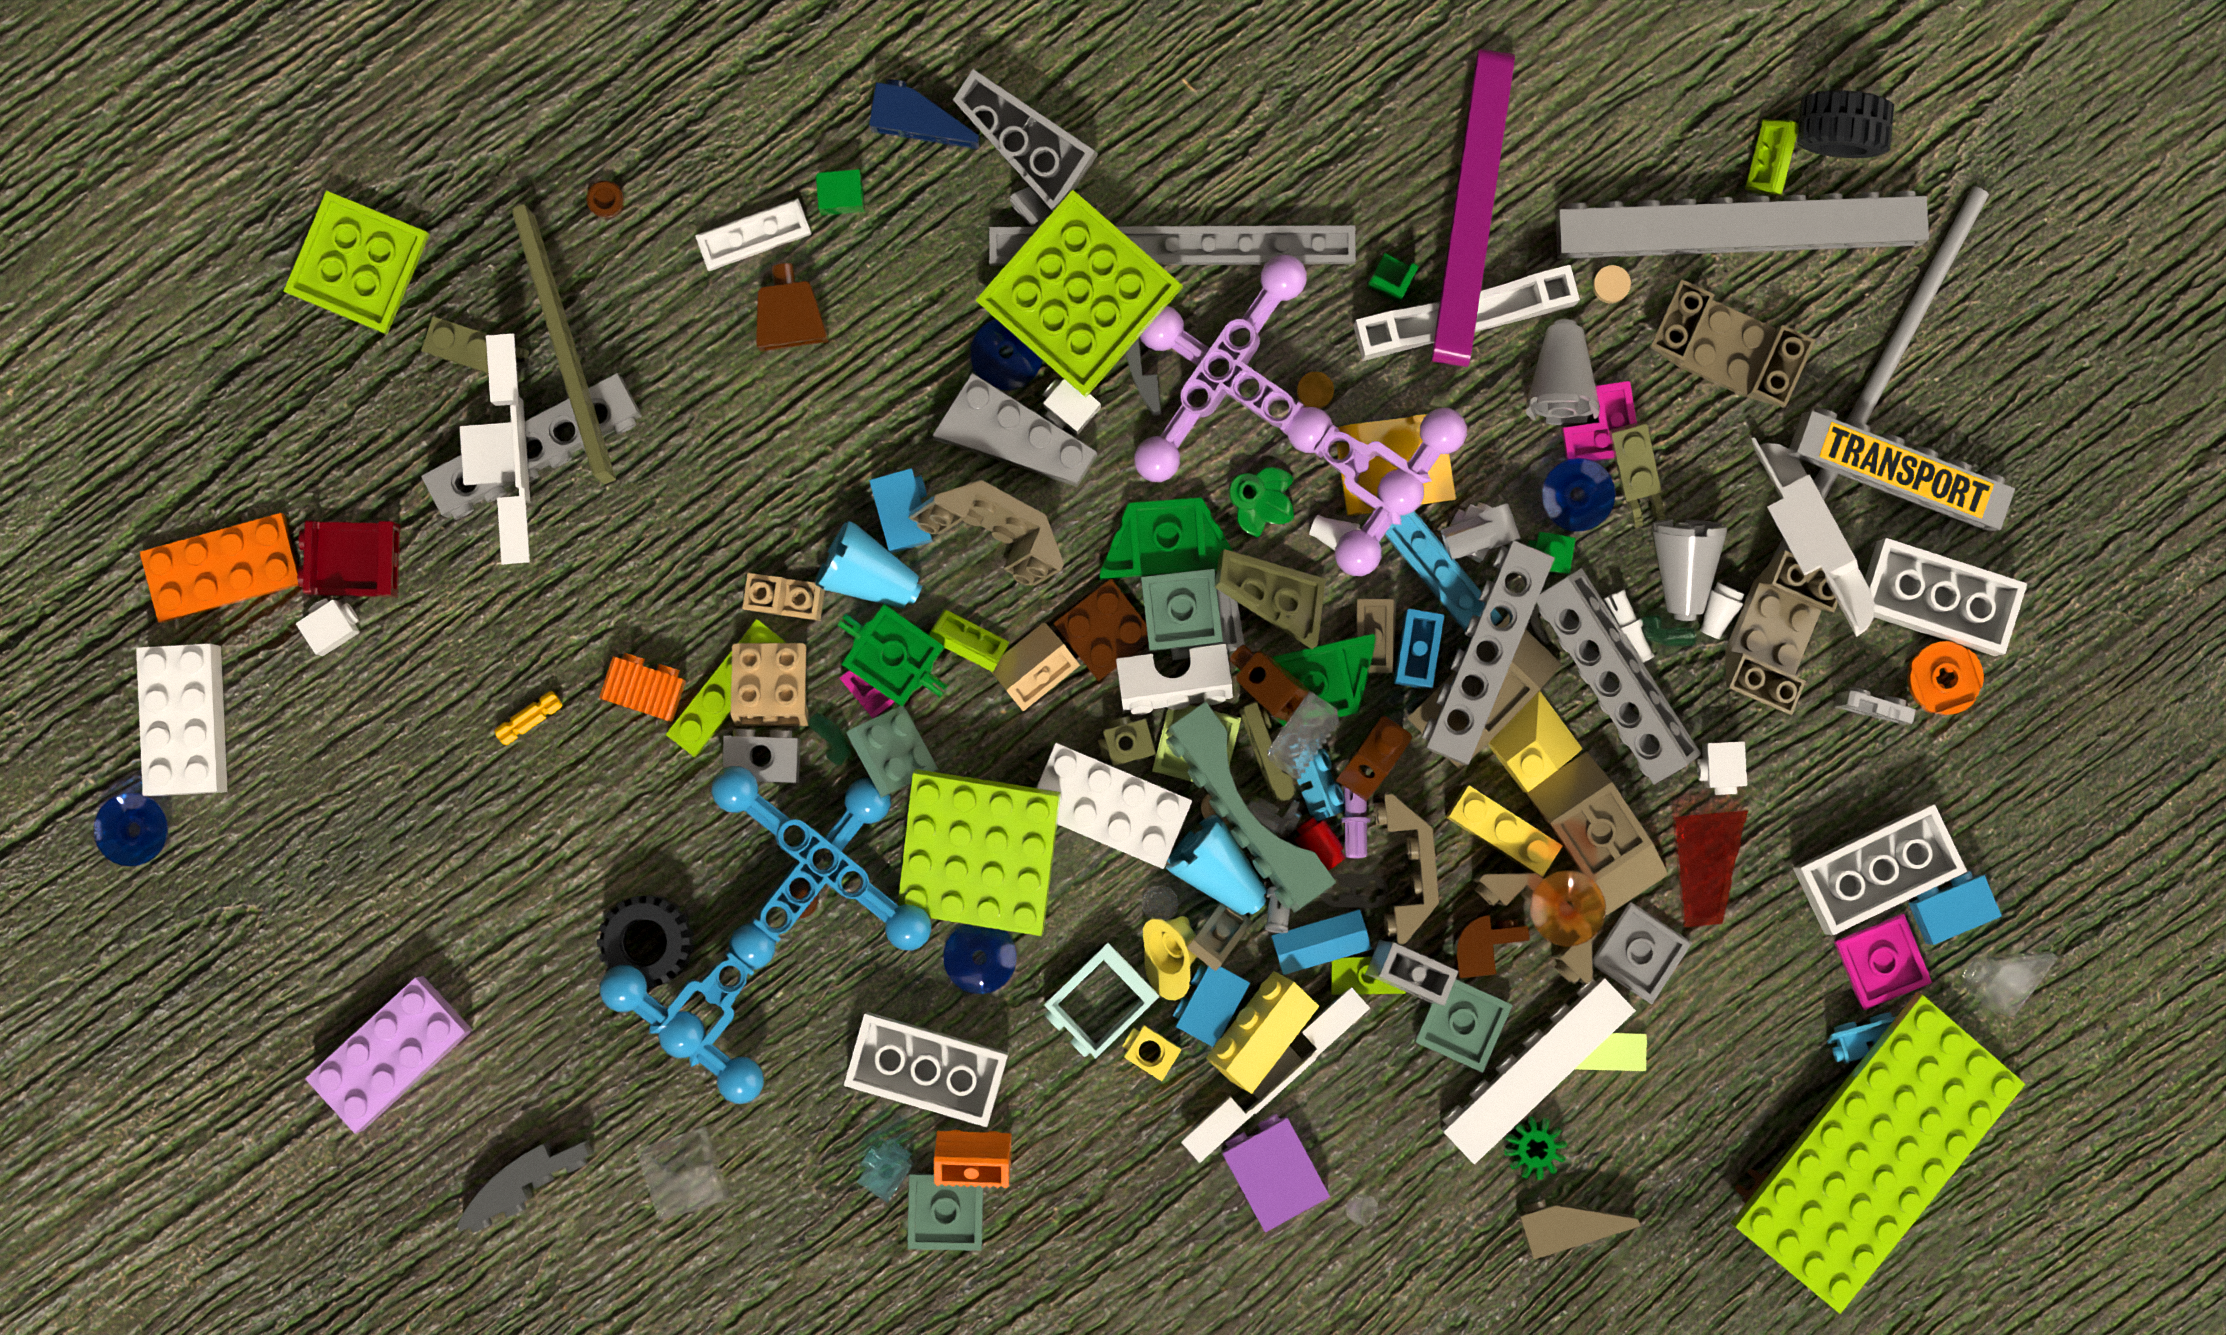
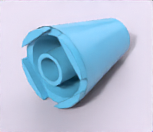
M850 521L845 522L837 533L828 550L829 556L826 563H822L815 581V585L823 590L901 609L907 603L913 605L922 588L921 585L917 584L919 576L858 525Z
M1211 815L1199 823L1204 829L1195 834L1190 831L1177 844L1168 857L1167 861L1170 865H1167L1166 869L1240 915L1248 912L1252 915L1265 904L1267 899L1264 895L1267 888L1235 841L1224 821L1218 815Z

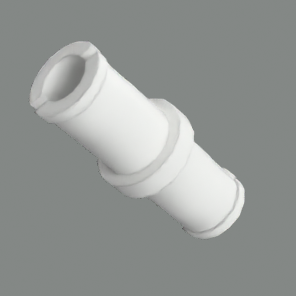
M1625 589L1603 598L1608 610L1641 661L1645 662L1655 657L1641 629L1644 624L1641 618H1636L1626 596Z

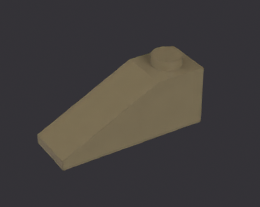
M1545 1199L1528 1202L1523 1205L1525 1210L1517 1213L1529 1255L1533 1259L1640 1227L1639 1220L1633 1215L1555 1202L1546 1204Z

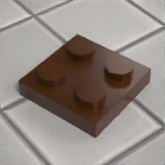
M1112 579L1053 623L1098 682L1117 668L1116 659L1131 657L1148 644L1145 621Z

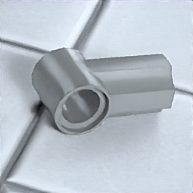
M1509 504L1494 507L1477 514L1478 517L1442 529L1443 541L1450 559H1458L1487 547L1494 549L1506 545L1513 540L1521 539Z

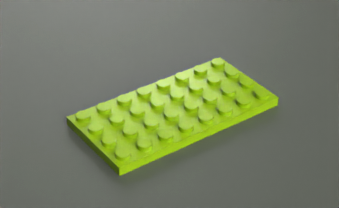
M1916 992L1730 1223L1830 1307L1841 1314L2025 1086V1083L1924 995Z

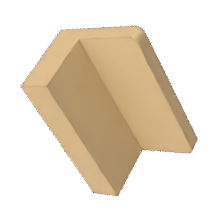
M1042 623L1002 656L992 674L1021 710L1025 711L1077 669L1080 664L1046 623Z

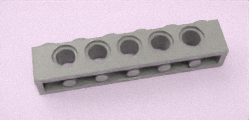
M616 373L588 388L594 408L605 406L608 411L607 419L599 424L603 437L613 431H616L617 434L624 433L637 425L635 420L642 417L619 374ZM570 399L525 421L526 446L533 440H540L543 446L542 452L538 457L533 459L527 457L529 482L539 477L537 471L548 465H551L552 469L557 468L572 459L571 453L581 448L585 451ZM565 423H572L575 427L573 438L569 441H560L558 438L559 428ZM462 455L421 476L441 515L446 518L453 516L454 520L473 512L474 508L472 505L484 499L489 503L497 500V498H501L507 493L505 488L515 483L477 484L472 492L464 493L460 486L463 479Z
M1514 540L1509 543L1508 548L1501 546L1493 564L1494 567L1499 569L1494 582L1486 581L1479 601L1484 602V606L1479 616L1472 615L1464 635L1470 637L1465 651L1458 649L1450 667L1451 670L1456 671L1451 685L1443 684L1436 704L1441 705L1439 714L1436 719L1429 718L1422 734V738L1427 740L1425 749L1463 765H1469L1555 557ZM1516 573L1522 577L1524 587L1520 593H1512L1506 588L1505 578L1508 574ZM1496 607L1504 608L1509 613L1510 621L1504 628L1495 626L1491 621V612ZM1480 642H1489L1494 646L1496 653L1491 662H1484L1478 658L1476 648ZM1466 676H1474L1481 683V691L1475 697L1466 695L1462 690V681ZM1452 710L1462 711L1466 715L1467 724L1462 731H1455L1448 725L1447 718Z
M1580 568L1541 593L1537 599L1541 616L1550 622L1558 635L1561 647L1571 655L1578 666L1581 678L1591 686L1598 697L1600 708L1610 716L1618 728L1620 739L1630 747L1638 760L1640 770L1645 776L1650 778L1653 785L1689 765L1699 757L1701 753L1583 569ZM1570 609L1578 614L1579 622L1573 619ZM1590 640L1598 645L1600 653L1593 650ZM1610 671L1618 676L1620 684L1612 680ZM1630 703L1637 706L1640 715L1632 711ZM1650 734L1659 740L1660 746L1652 742Z

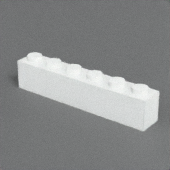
M1600 977L1597 981L1592 979L1588 984H1583L1576 991L1580 997L1570 1006L1566 1003L1562 1004L1549 1017L1553 1021L1552 1024L1543 1032L1538 1028L1530 1034L1523 1042L1526 1048L1516 1058L1513 1054L1506 1057L1497 1066L1496 1070L1499 1074L1490 1083L1484 1079L1469 1093L1473 1099L1463 1108L1459 1105L1455 1106L1442 1119L1446 1125L1441 1130L1474 1165L1635 1012V1009L1605 978Z

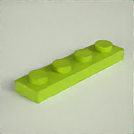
M756 619L737 644L787 642ZM732 651L665 734L695 758L731 714Z

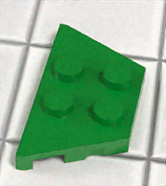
M1202 497L1128 503L1106 560L1101 568L1100 580L1155 576L1215 569L1217 571L1219 554L1224 549L1233 550Z
M1375 633L1317 646L1313 649L1309 648L1272 657L1316 695L1293 723L1277 718L1285 729L1359 713L1377 641Z

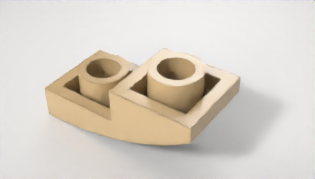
M747 573L742 609L821 621L825 590L816 586L815 582Z

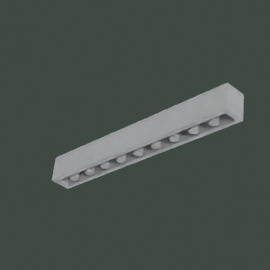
M1898 191L1893 193V197L1879 198L1878 192H1864L1857 194V199H1843L1840 193L1820 195V200H1806V195H1788L1784 197V201L1769 202L1768 196H1754L1747 198V203H1733V198L1729 197L1711 199V204H1696V199H1679L1674 201V205L1660 206V201L1658 200L1639 201L1638 207H1623V202L1619 201L1601 203V208H1587L1586 203L1565 204V209H1560L1555 216L1557 259L1921 246L1929 240L1927 196H1916L1915 191Z

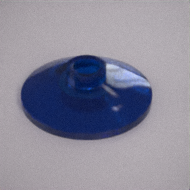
M997 319L985 324L977 332L971 344L970 358L975 373L979 378L998 390H1016L1027 385L1036 377L1043 360ZM1003 346H1010L1014 351L1013 355L1008 359L1002 358L999 354Z
M1573 458L1563 461L1549 472L1542 487L1543 507L1549 518L1566 530L1581 532L1593 529L1603 523L1613 509L1615 503L1614 482L1607 470L1592 460ZM1575 487H1580L1583 490L1582 498L1576 501L1572 500L1570 496L1571 490Z
M123 793L109 799L100 808L94 822V839L98 849L108 860L122 866H139L153 860L162 851L168 837V822L163 809L152 798L139 793ZM132 823H137L140 826V833L135 837L129 833V827Z
M963 924L947 940L943 961L949 978L956 986L969 993L987 994L1000 989L1011 978L1016 967L1017 952L1015 944L1006 930ZM978 950L985 952L987 956L986 962L982 965H978L973 961V954Z

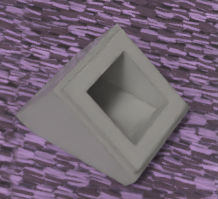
M1032 187L1024 188L1010 196L1011 206L1030 227L1041 226L1053 212Z

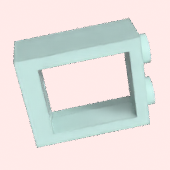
M1108 942L1044 1004L1049 1010L1044 1015L1059 1031L1064 1026L1074 1036L1070 1041L1071 1044L1084 1057L1091 1053L1096 1059L1160 996ZM1104 960L1141 1000L1095 1043L1058 1004Z

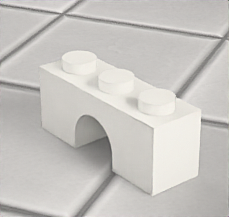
M1226 644L1190 648V668L1184 675L1178 678H1167L1159 674L1154 666L1153 654L1116 659L1123 713L1131 712L1134 715H1144L1158 708L1168 707L1171 710H1180L1188 707L1189 704L1207 702L1208 705L1223 703L1226 699L1233 698Z

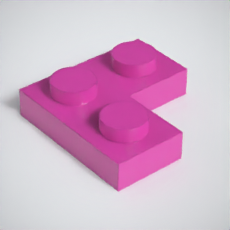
M1630 381L1596 386L1600 405L1597 423L1562 428L1567 465L1614 459L1609 430L1637 423Z

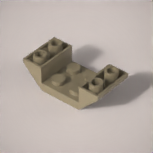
M1681 279L1650 347L1676 366L1744 397L1785 408L1816 340L1784 325L1776 329L1714 301L1713 297L1715 294Z
M983 480L936 494L912 510L908 516L909 519L917 522L918 528L929 534L940 535L963 520L970 525L986 528L992 532L994 538L1001 542L1013 543L1014 545L1003 569L1013 574V579L1024 585L1035 586L1060 572L1064 566L1047 516Z
M1782 550L1753 581L1725 649L1727 688L1789 715L1793 714L1806 683L1805 680L1795 676L1821 610L1835 612L1838 604L1826 582L1825 573L1822 568L1804 575L1793 554Z
M1509 614L1497 627L1504 628L1508 625L1510 621ZM1526 629L1472 758L1541 690L1562 665ZM1483 641L1476 648L1478 658L1484 662H1491L1494 659L1496 653L1494 646L1489 642ZM1456 671L1407 717L1422 734L1429 718H1437L1441 709V705L1436 704L1439 693L1444 683L1451 685ZM1466 676L1462 681V690L1466 695L1475 697L1481 691V683L1474 676ZM1452 710L1448 715L1447 722L1451 729L1462 731L1466 727L1467 718L1462 711ZM1449 759L1459 770L1464 766L1461 763Z
M1588 752L1583 753L1557 770L1529 792H1525L1544 822L1550 824L1588 881L1587 887L1606 915L1668 875L1653 842L1613 782Z
M1393 794L1379 796L1380 803H1374L1375 825H1382V832L1412 830V837L1406 838L1408 860L1415 861L1416 874H1410L1409 878L1411 896L1418 897V903L1389 905L1390 913L1383 914L1385 935L1388 937L1392 936V942L1396 944H1404L1439 904L1433 828Z
M1536 873L1477 874L1473 878L1478 884L1474 891L1485 902L1493 906L1496 903L1507 906L1524 888L1525 891L1521 895L1535 909L1539 908L1542 910L1545 908L1552 915L1548 921L1562 935L1566 934L1569 936L1571 934L1566 942L1552 955L1558 962L1554 968L1568 982H1573L1574 984L1577 981L1588 984L1593 979L1592 927L1544 879Z

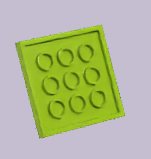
M1072 189L979 295L976 301L1086 398L1179 293L1183 285Z
M915 769L912 775L898 905H915L924 909L932 919L1042 936L1045 926L1061 792Z

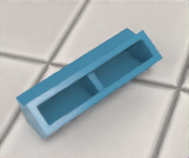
M1360 910L1288 930V933L1271 935L1283 975L1371 950L1368 933Z

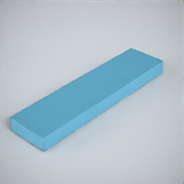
M1415 511L1407 515H1400L1402 525L1392 524L1385 533L1386 537L1461 628L1466 631L1472 615L1479 616L1484 606V602L1479 601L1481 591L1455 559H1450L1446 548ZM1494 608L1490 618L1492 623L1496 625L1503 618Z

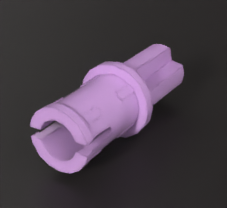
M1344 786L1345 818H1341V822L1345 823V855L1348 858H1364L1367 856V823L1371 822V818H1367V801H1364Z

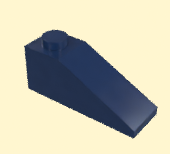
M886 79L885 84L876 82L869 123L872 133L979 150V135L919 92L907 87L906 82L895 79Z

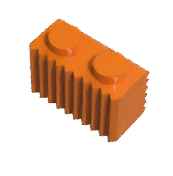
M625 652L622 659L613 656L599 698L673 722L686 684V680L678 678L680 670L662 664L658 665L657 670L643 666L645 659Z
M961 1130L937 1131L934 1155V1184L937 1186L943 1184L945 1187L949 1184L954 1187L957 1184L960 1187L972 1185L976 1188L980 1185L983 1188L987 1185L989 1188L993 1186L996 1188L1000 1186L1007 1188L1009 1186L1012 1156L1011 1133H1000L997 1131L986 1133L963 1132Z

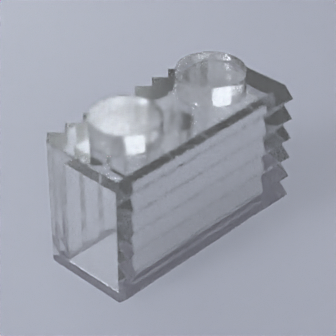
M1309 692L1267 750L1269 761L1295 779H1301L1300 773H1305V767H1310L1309 761H1314L1313 755H1318V749H1323L1322 743H1327L1326 738L1331 737L1330 732L1335 731V726L1339 725L1337 709L1314 693Z

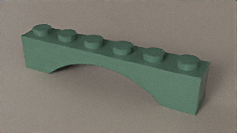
M1204 702L1169 727L1166 731L1168 736L1166 743L1177 758L1182 756L1189 765L1190 769L1187 771L1196 786L1199 788L1204 786L1212 797L1209 803L1215 813L1220 818L1225 816L1232 825L1231 834L1235 841L1242 848L1247 846L1255 857L1252 862L1258 873L1265 879L1269 877L1277 888L1274 893L1279 902L1286 909L1291 907L1293 912L1296 913L1331 888L1336 881L1315 852L1298 848L1278 838L1261 825L1247 809L1236 790L1229 770L1227 755L1228 731L1207 702Z

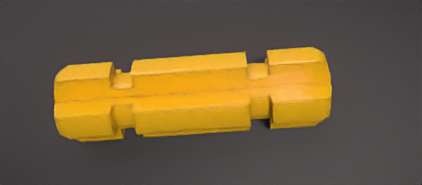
M548 691L539 698L540 701L538 703L532 702L512 716L509 723L504 722L496 727L494 732L503 745L510 744L518 738L517 735L519 733L523 735L546 719V714L552 715L562 707V703L553 691Z

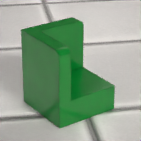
M860 169L820 172L816 174L818 210L821 215L865 212Z
M1384 253L1367 288L1399 304L1419 265L1412 263L1409 266Z

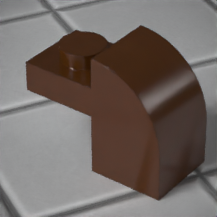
M1487 914L1477 916L1468 921L1460 929L1454 942L1455 970L1459 971L1456 977L1466 978L1496 974L1493 945L1530 941L1528 926H1519L1518 919L1496 921L1497 928L1491 929L1490 915Z

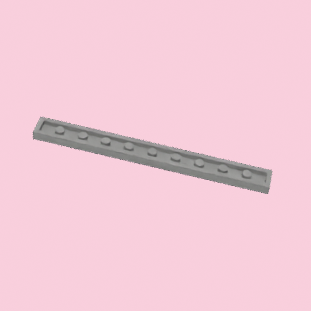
M1355 225L1116 227L1159 265H1265L1271 258L1278 255L1293 256L1302 264H1355L1356 262ZM989 227L990 266H1006L1039 227Z

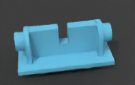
M1318 742L1291 752L1293 760L1289 762L1298 785L1311 781L1313 788L1302 792L1310 816L1314 815L1315 819L1320 821L1345 811L1343 791L1339 784L1333 780L1330 772V757L1325 749H1321L1320 743Z
M1891 1012L1870 1018L1871 1023L1857 1027L1856 1022H1850L1835 1027V1033L1830 1035L1827 1042L1828 1044L1837 1042L1838 1047L1832 1048L1836 1062L1843 1061L1844 1064L1863 1059L1869 1052L1867 1043L1873 1042L1874 1045L1896 1017H1892Z

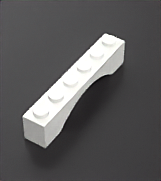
M1571 265L1536 273L1481 291L1475 332L1574 307L1580 299ZM1440 302L1392 310L1357 319L1353 327L1362 361L1434 343Z

